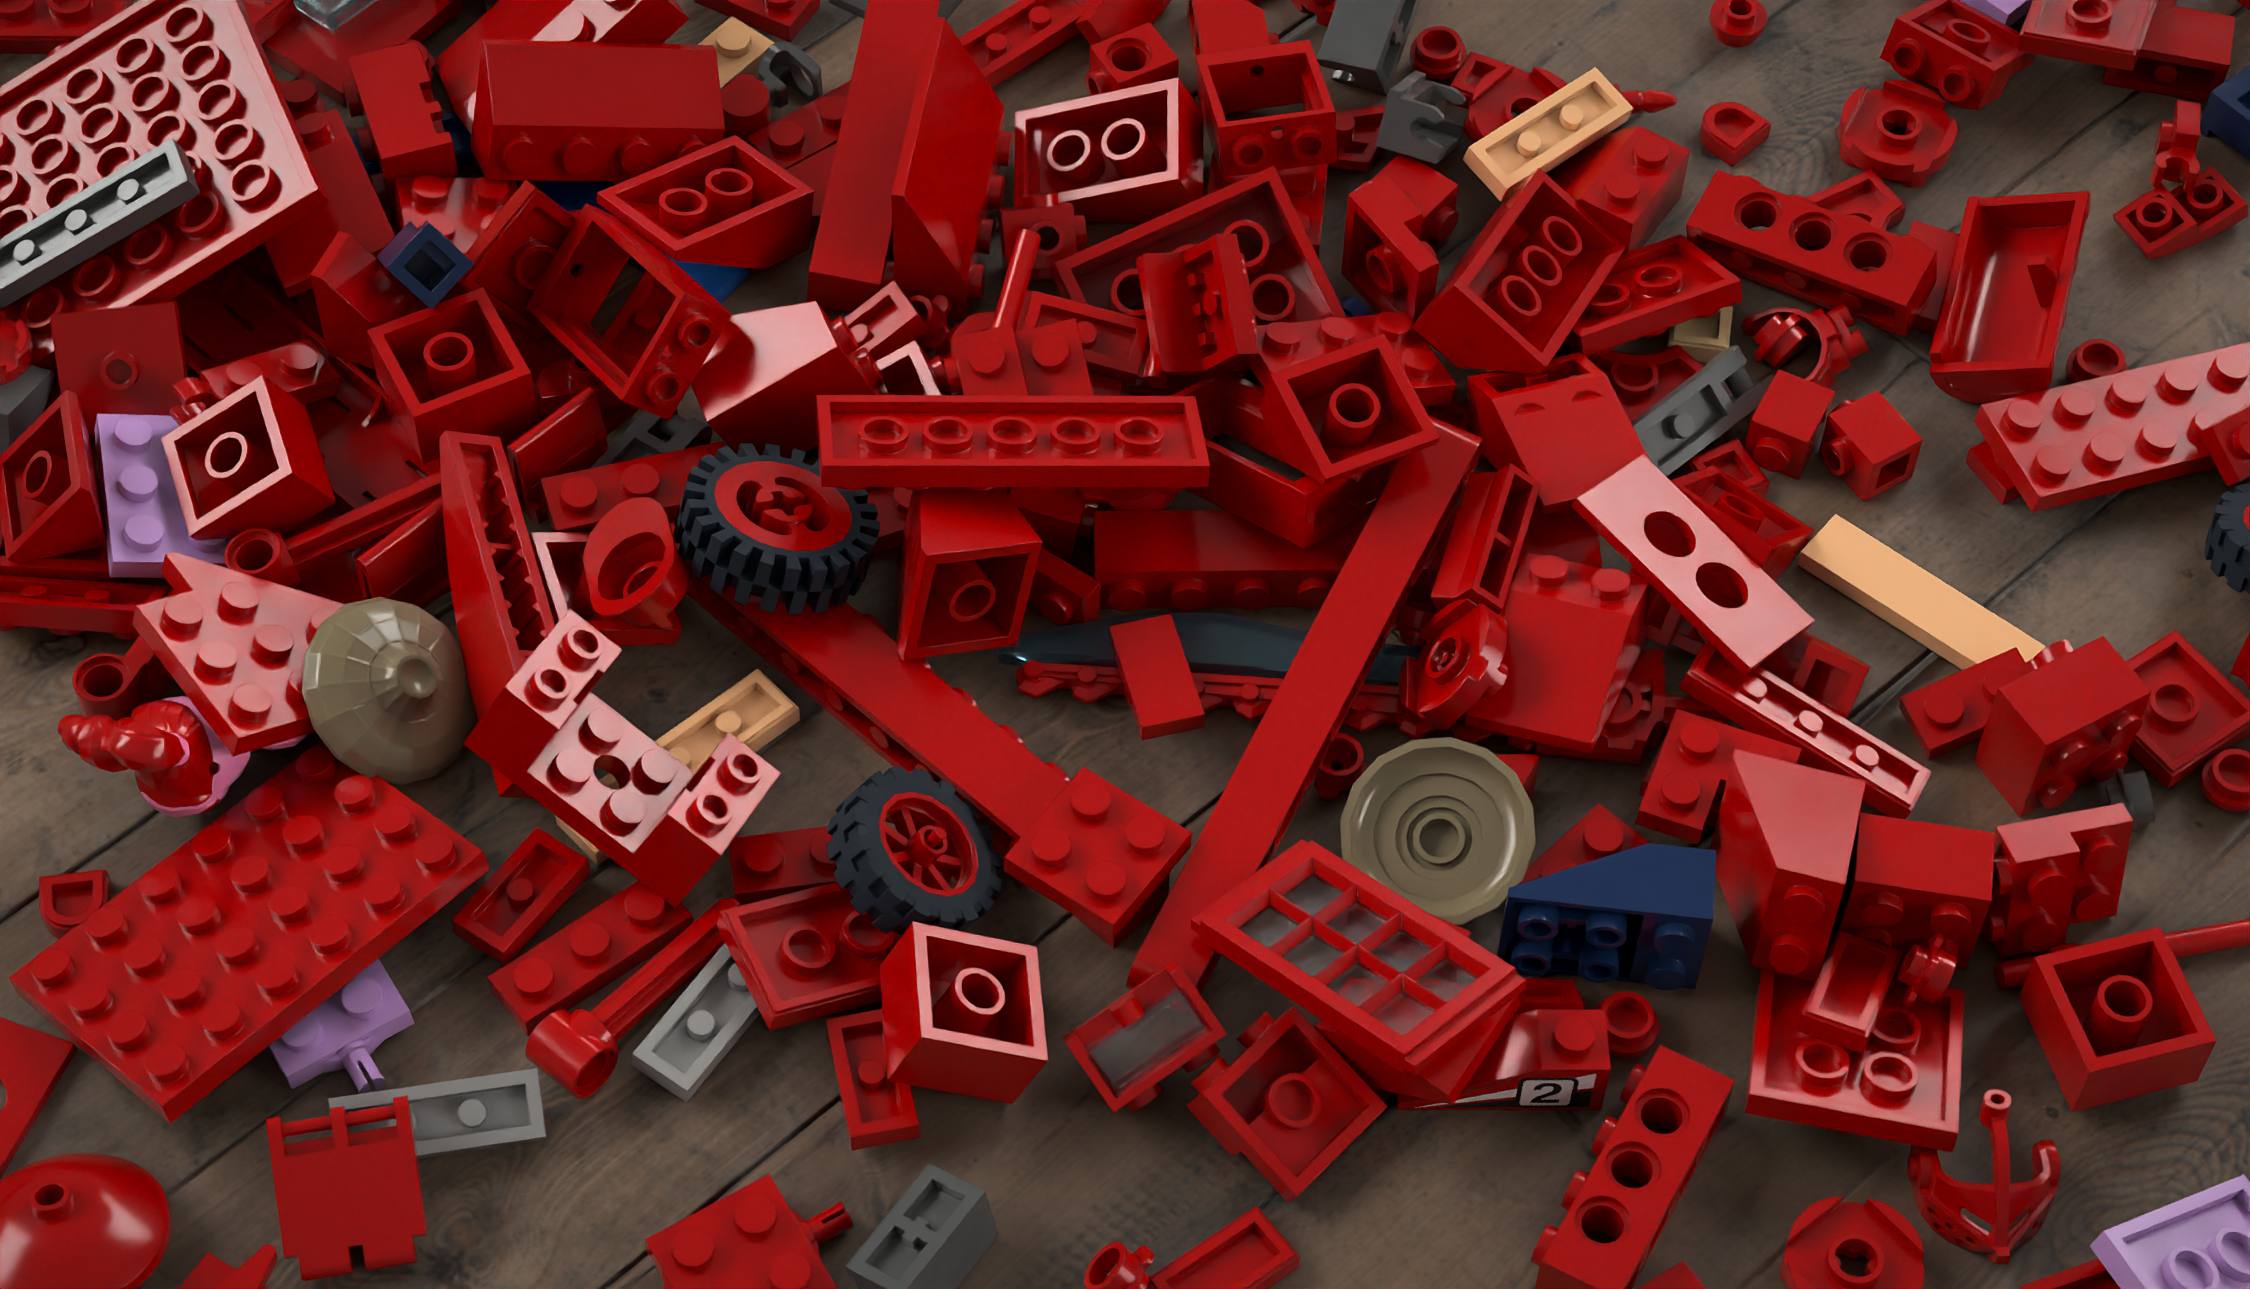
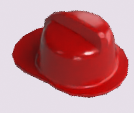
M649 497L630 498L615 505L602 516L589 535L584 549V570L594 612L606 618L616 616L622 621L637 627L655 623L661 628L668 630L674 626L673 609L683 599L689 587L690 575L676 549L669 517L662 504Z

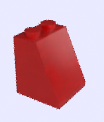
M817 301L732 315L691 383V387L706 421L736 455L740 444L753 443L758 455H763L766 444L780 445V457L790 459L793 448L806 452L818 445L816 395H880L875 383L882 380L883 377L869 351L865 347L859 349L858 343L844 319L839 316L831 320Z
M931 487L926 490L912 491L896 562L897 652L902 660L1017 645L1043 541L1002 487H995L986 491L973 490L968 487Z
M1738 749L1734 750L1709 850H1716L1715 873L1751 966L1816 982L1822 968L1846 882L1866 781Z

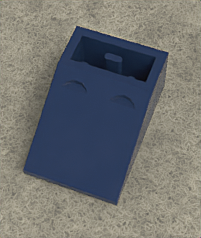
M1647 843L1508 888L1496 956L1514 966L1517 972L1525 975L1555 973L1580 976L1587 981L1595 983L1617 980L1644 983L1659 990L1695 989L1713 923L1716 850Z

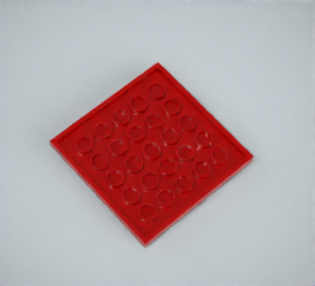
M140 0L0 87V238L172 138L186 152L200 194L1 309L6 311V319L16 323L18 318H20L27 324L32 337L33 356L29 365L53 372L57 370L50 315L168 302L330 202L242 0Z

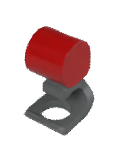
M779 42L772 44L766 50L758 66L759 80L751 74H741L722 88L721 99L725 138L736 135L747 143V136L771 124L772 109L776 106L781 109L788 105L786 85L793 87L808 102L823 95L821 67L798 46L792 43ZM802 70L806 73V75H807L808 78L810 79L811 84L807 81V79H806L805 76L803 75Z

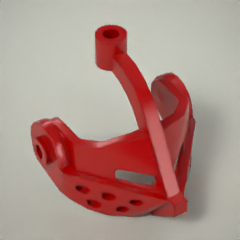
M1991 1089L1985 1092L1979 1120L1985 1127L1989 1128L1993 1183L1958 1181L1943 1172L1936 1149L1911 1145L1910 1155L1907 1158V1174L1912 1184L1916 1206L1933 1231L1947 1242L1966 1251L1985 1254V1257L1994 1264H2009V1251H2014L2030 1241L2042 1228L2057 1193L2061 1163L2054 1141L2040 1140L2038 1143H2034L2032 1147L2034 1179L2010 1183V1152L2006 1124L2011 1107V1097L2000 1089ZM1961 1209H1966L1990 1224L1992 1231H1987L1977 1226L1961 1214ZM2027 1210L2023 1218H2021L2013 1225H2011L2017 1218H2019Z

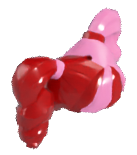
M188 696L169 697L159 701L144 703L132 710L130 718L122 717L117 721L107 715H91L87 718L83 715L71 714L64 716L59 721L57 728L66 747L80 755L82 760L92 766L109 772H119L128 769L135 770L138 789L149 806L164 815L174 818L200 815L216 808L226 797L229 786L243 772L249 761L250 754L253 752L250 751L233 756ZM308 734L263 747L262 749L273 751L280 748L294 747Z

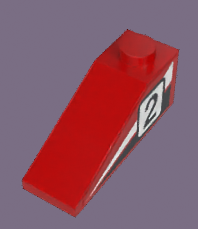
M1605 1009L1533 1010L1513 1015L1454 1105L1396 1093L1397 1110H1601L1611 1071Z

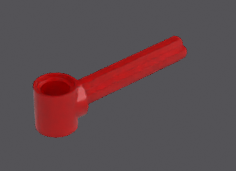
M441 471L284 541L279 531L273 533L263 528L245 530L228 543L224 553L225 563L228 569L298 590V585L303 583L299 572L397 529L437 498L442 497Z
M734 898L720 899L592 1011L576 1009L570 1014L566 1010H557L549 1014L537 1025L528 1039L525 1049L527 1059L577 1099H585L596 1093L608 1081L616 1067L618 1060L616 1042L712 959L725 943L716 925L720 911L741 906V904Z

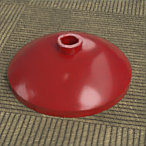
M74 1153L46 1158L29 1164L0 1181V1289H137L152 1274L162 1260L171 1237V1211L161 1185L147 1170L129 1160L94 1153Z

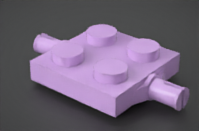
M378 958L270 1044L268 1048L292 1089L322 1073L345 1068L359 1094L372 1092L363 1073L367 1074L375 1090L381 1091L386 1085V1079L381 1075L370 1054L385 1039L415 1023L410 1010Z

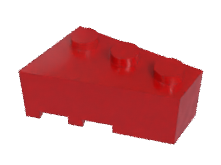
M417 41L348 57L352 81L342 83L351 118L362 116L365 127L356 129V134L364 163L376 161L379 172L370 174L369 177L382 208L390 207L392 214L395 177L432 175L439 178H459L453 141L449 131H444L441 119H443L439 102L434 99L431 90V80Z

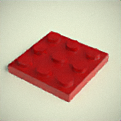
M1762 968L1759 969L1745 1113L1953 1152L1959 1130L1965 990L1947 987L1935 1004H1930L1916 997L1914 1003L1907 1008L1901 1005L1906 984L1895 977L1864 1053L1861 1054L1797 1031L1801 1014L1815 982Z

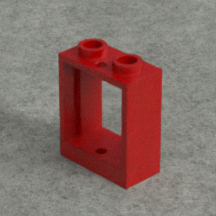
M1310 40L1196 55L1199 107L1203 112V120L1221 178L1254 174L1271 166H1275L1276 170L1337 162L1336 112ZM1260 65L1263 67L1259 73L1250 72L1254 66ZM1302 103L1304 108L1302 112L1228 122L1225 117V113ZM1276 126L1283 127V130L1271 131Z

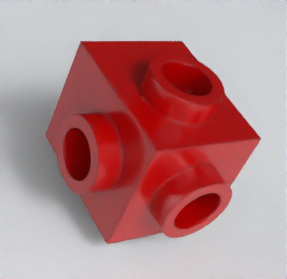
M1058 193L1023 195V206L998 208L1002 265L1006 271L1019 230L1027 229L1037 233L1040 228L1049 226L1052 230L1051 240L1047 244L1039 246L1030 280L1053 279L1055 262L1077 253V251L1087 249V231L1084 214L1074 215V207L1071 203H1059Z

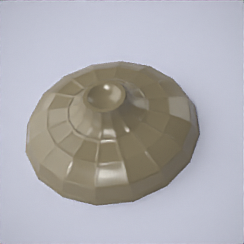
M383 597L348 603L318 626L304 654L302 694L312 726L335 758L368 778L378 775L388 783L405 785L437 776L461 756L465 745L462 743L474 729L476 722V710L468 685L461 646L447 625L420 607Z
M1452 737L1411 740L1378 756L1352 785L1340 818L1342 858L1344 861L1427 913L1457 926L1464 925L1497 909L1507 899L1508 888L1519 885L1523 881L1536 845L1533 805L1516 772L1487 748Z

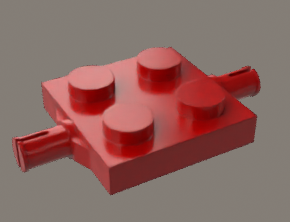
M770 1174L646 1238L645 1246L647 1253L663 1279L664 1289H838L820 1259L818 1245L848 1229H853L854 1226L848 1211L845 1212V1206L840 1201L836 1205L804 1221L798 1213L788 1206Z

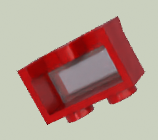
M1173 960L1064 1035L1063 1039L1114 1113L1124 1105L1130 1112H1133L1148 1104L1164 1090L1159 1081L1182 1066L1186 1073H1190L1210 1061L1220 1051L1216 1042L1226 1036L1227 1033L1183 968L1176 960Z

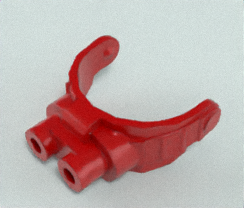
M1845 304L1826 313L1823 312L1822 308L1806 313L1797 308L1776 307L1752 314L1742 321L1741 329L1743 333L1751 336L1757 334L1776 314H1779L1786 320L1795 313L1802 319L1799 326L1808 334V337L1822 345L1819 362L1805 380L1828 389L1833 386L1837 374L1851 367L1850 359L1869 350L1859 329L1851 333L1849 332L1848 328L1855 325Z

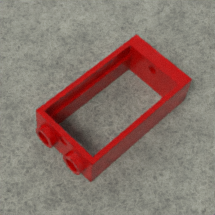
M587 203L581 210L526 305V308L621 401L668 421L671 419L732 316V313L663 251L617 217ZM630 256L676 297L635 367L590 325ZM580 263L581 267L578 272L572 274V267ZM665 346L661 355H658L660 348Z
M1233 373L1212 374L1172 395L1196 397L1210 463L1208 487H1187L1185 490L1303 549L1312 546L1373 511L1389 481L1390 461L1325 485L1308 475L1294 482L1209 441L1224 433L1288 464L1260 413L1265 389Z

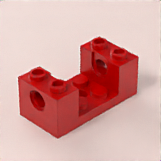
M569 609L502 689L462 744L676 908L721 856L781 772L729 732L696 772L689 769L591 692L623 649ZM593 769H603L612 774L618 782L619 789H611L600 783Z

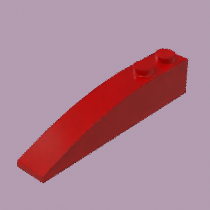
M445 430L439 437L447 564L459 642L469 689L479 721L506 684L555 627V623L500 437ZM491 766L500 797L534 799Z

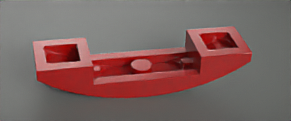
M1633 566L1631 567L1629 574L1643 577ZM1650 584L1647 638L1665 647L1672 644L1697 655L1707 639ZM1697 584L1701 592L1710 601L1725 608L1742 606V602ZM1807 632L1800 634L1759 665L1845 719H1848L1871 668L1850 654Z

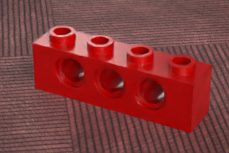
M1717 169L1686 223L1687 239L1731 273L1830 310L1845 304L1852 318L1904 338L1907 337L1937 280V250L1928 247L1922 240L1910 235L1898 236L1873 227L1867 220L1856 215L1843 216L1819 207L1807 197L1801 195L1789 196L1764 187L1756 179L1746 175L1734 176ZM1758 226L1768 227L1764 230H1751V228ZM1812 246L1822 247V249L1816 251L1805 250V248ZM1868 266L1878 268L1873 271L1859 270L1862 267Z
M1659 1045L1648 1067L1638 1063L1634 1066L1620 1096V1101L1627 1103L1619 1120L1607 1116L1591 1148V1154L1598 1158L1590 1173L1577 1170L1561 1203V1207L1568 1210V1213L1559 1229L1548 1224L1535 1246L1530 1261L1540 1266L1535 1289H1633L1726 1114L1735 1080L1662 1045ZM1658 1124L1667 1128L1671 1133L1658 1134L1649 1130L1645 1125ZM1616 1178H1632L1643 1187L1628 1188L1618 1183ZM1591 1231L1602 1232L1610 1236L1613 1242L1598 1243L1588 1238L1585 1233Z

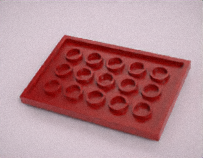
M321 739L206 828L199 831L160 863L144 873L118 895L93 912L85 922L75 926L51 946L39 953L30 962L12 974L9 979L17 994L171 1124L489 871L490 867L481 849L378 775L368 778L336 759Z

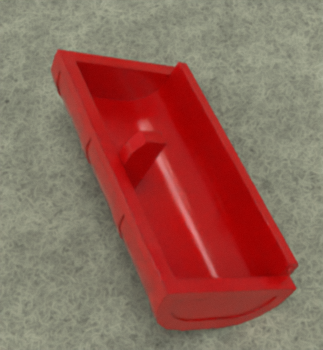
M2089 191L1987 198L1970 196L1968 198L1929 353L1932 363L1930 375L1938 388L1949 396L1965 402L1992 403L2048 389L2053 377L2054 362L2061 331L2066 319V309L2072 282L2078 266L2085 224L2091 208Z

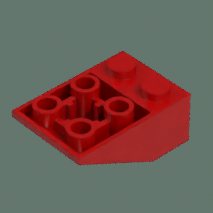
M1581 352L1552 358L1548 366L1540 374L1492 371L1467 377L1470 433L1485 439L1481 454L1498 470L1512 463L1540 482L1541 486L1535 506L1543 514L1568 515L1576 512L1571 505L1577 497L1642 454L1649 459L1607 375Z

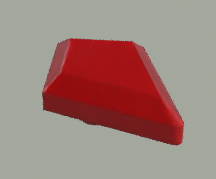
M1386 105L1336 112L1337 162L1328 163L1329 168L1369 170L1381 150V147L1375 145Z

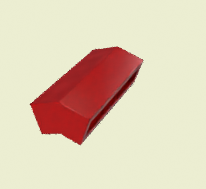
M1512 463L1495 473L1470 472L1430 596L1437 613L1459 599H1469L1477 605L1480 602L1496 613L1503 609L1541 486L1540 482Z

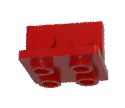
M1215 234L1183 253H1145L1139 256L1136 263L1156 373L1158 375L1253 373L1245 360L1258 354L1256 346L1257 324L1245 257L1240 253L1237 234Z

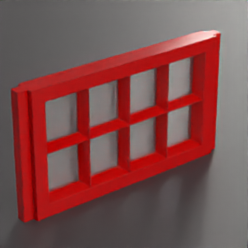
M1301 839L1191 918V929L1201 935V941L1403 1074L1408 1071L1416 1076L1526 990V979L1516 973L1514 966L1312 840L1306 842Z

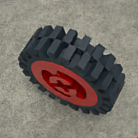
M753 443L740 444L737 455L727 446L717 449L715 458L709 454L702 457L698 467L693 466L689 472L675 520L673 536L675 543L680 544L678 553L682 561L693 560L690 571L698 579L713 573L709 587L719 594L724 592L729 586L736 588L733 601L745 606L750 596L753 595L762 598L760 610L774 613L777 602L783 601L785 602L788 614H802L805 602L808 603L814 613L827 610L829 601L838 607L846 603L849 594L855 596L860 590L861 584L865 580L880 531V521H876L878 511L875 503L866 504L869 494L865 489L849 491L839 487H821L819 458L813 466L803 463L806 456L805 451L793 448L789 459L780 457V445L766 444L763 455H758Z

